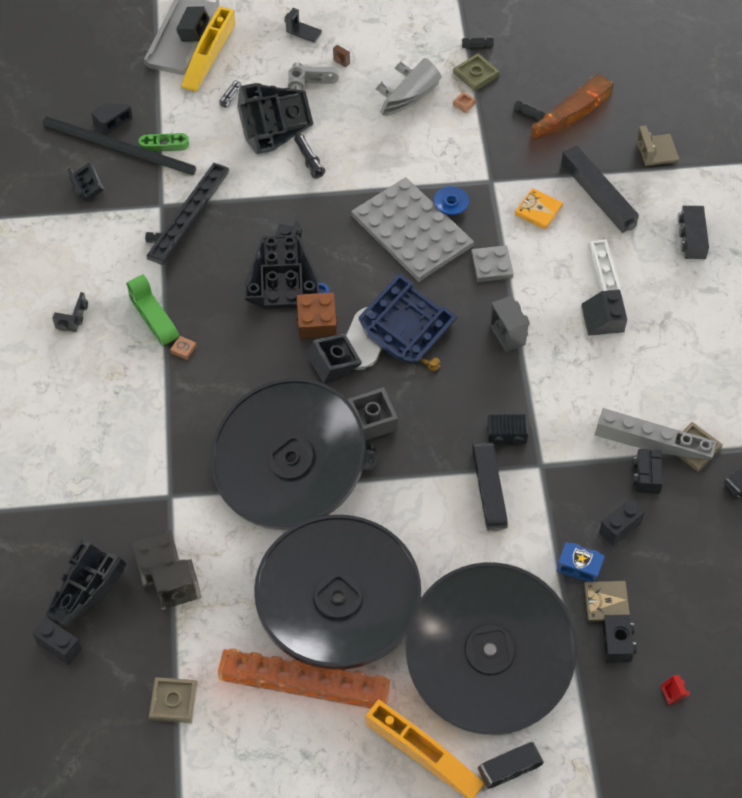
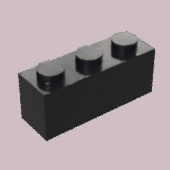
M683 205L681 213H678L677 222L681 225L679 228V237H682L681 252H684V259H706L709 251V241L704 206Z

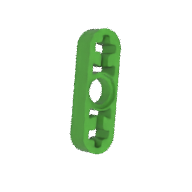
M184 133L149 134L139 138V146L153 152L180 151L189 147V138ZM163 140L168 141L165 145L160 144Z

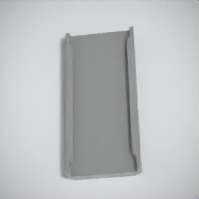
M174 0L144 58L145 65L152 69L185 75L199 41L182 42L176 28L187 7L205 6L210 22L220 5L219 0L216 3L206 0Z

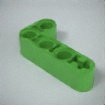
M142 274L126 282L131 302L159 343L164 346L178 339L180 336L176 327L153 296L146 276Z

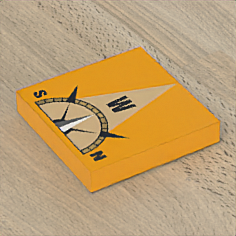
M532 188L515 210V215L546 230L563 207V202Z

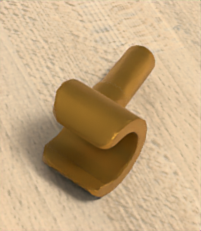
M436 357L430 361L423 358L419 361L427 365V368L432 372L440 367L438 364L440 360Z

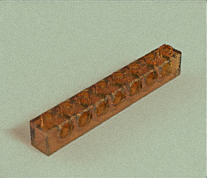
M235 648L230 650L223 649L217 672L219 681L370 709L378 699L387 705L391 680L382 675L369 676L360 671L352 673L344 669L332 670L313 667L298 660H283L278 656L265 657L257 652L243 653ZM240 664L248 665L245 669L237 668ZM261 668L268 669V671L265 673L258 672V670ZM284 671L289 673L286 677L279 676ZM303 675H307L310 677L306 681H302L299 679ZM324 679H328L331 681L327 685L320 683ZM344 683H349L352 685L350 688L347 689L341 687V685ZM370 687L373 690L371 692H364L362 689Z

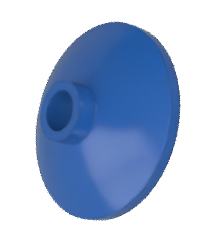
M444 187L435 194L434 205L444 214L457 215L467 209L469 196L459 187Z

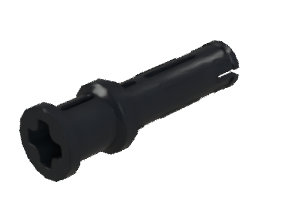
M296 135L294 141L305 158V166L310 169L312 178L322 177L326 170L320 164L319 157L314 155L304 135Z

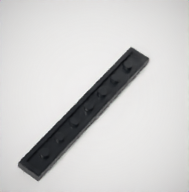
M213 162L147 253V260L161 265L166 262L229 173V167Z

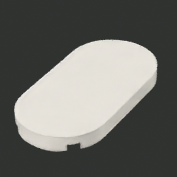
M366 308L359 310L355 314L346 335L362 361V364L354 370H364L366 367L373 366L377 362L382 350L380 346L366 336L358 320Z

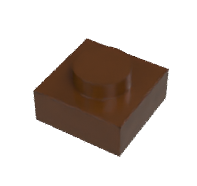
M336 45L333 48V60L347 67L350 64V52Z

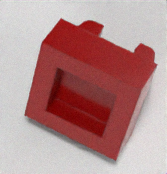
M673 675L660 685L669 705L676 704L690 695V692L686 691L684 687L685 681L681 680L680 675Z

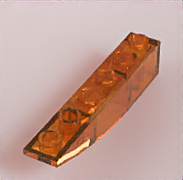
M599 73L593 78L591 77L586 84L580 86L576 92L567 96L565 101L556 105L554 110L545 114L538 123L536 122L532 125L530 139L536 140L548 136L584 118L612 95L614 83Z

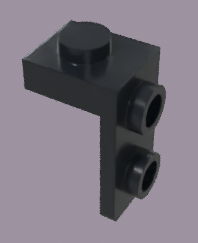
M292 8L286 14L284 22L286 23L287 33L313 43L322 34L321 29L299 21V9Z
M80 292L72 315L54 312L52 319L55 329L77 332L79 325L83 323L84 310L86 311L88 308V300H86L84 292Z

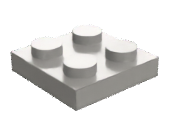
M507 245L472 249L471 255L477 282L513 278L514 273Z

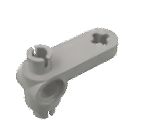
M295 62L288 71V88L304 90L305 83L333 84L338 81L339 72L334 67L303 66L299 62L297 66V62Z

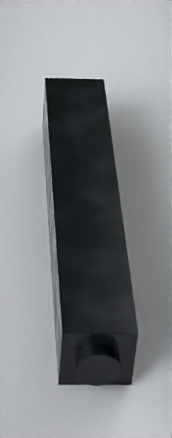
M577 145L564 151L561 164L622 233L634 229L637 226L639 214Z

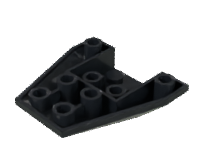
M299 235L262 236L245 280V300L263 309L298 308L297 295L319 294L318 277Z

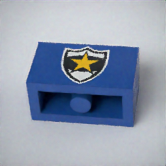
M565 542L556 572L585 582H596L605 555L600 554L596 550L582 548L576 543L570 544Z

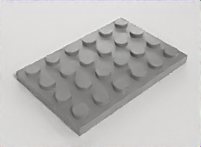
M406 177L351 211V216L418 282L474 246V241L447 215L440 212L434 203Z

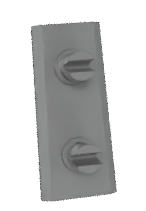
M423 58L413 69H410L400 61L396 65L395 70L406 78L394 90L383 83V81L378 84L375 90L387 98L381 108V114L383 116L395 114L412 106L439 84L442 76L430 60Z

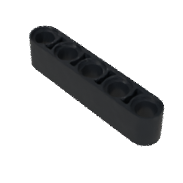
M493 442L473 444V458L487 531L507 529L508 520Z

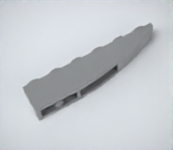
M602 408L594 434L598 437L641 449L661 450L663 454L711 460L717 442Z

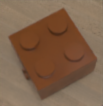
M334 293L297 295L298 317L296 319L297 325H299V338L337 335Z

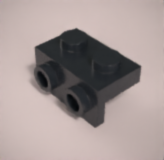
M90 162L76 172L72 168L68 169L69 180L75 186L74 192L79 198L82 197L88 202L104 190L97 172Z

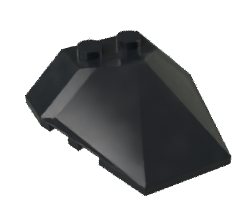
M261 83L242 85L239 88L237 108L245 140L256 154L274 151L314 124L306 91L280 88L273 85H262Z
M81 540L70 557L68 563L71 566L67 575L63 574L61 578L64 583L60 592H55L46 615L68 626L106 596L117 579L123 574L124 568L127 565L122 558L110 552L107 554L91 543Z

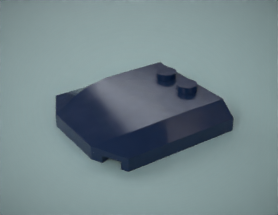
M399 273L362 312L358 320L366 336L395 359L417 364L456 321L457 316L446 307L442 306L440 308L413 288L414 283Z

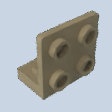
M639 126L637 143L645 166L679 161L671 134L652 136L651 132H648L647 126Z

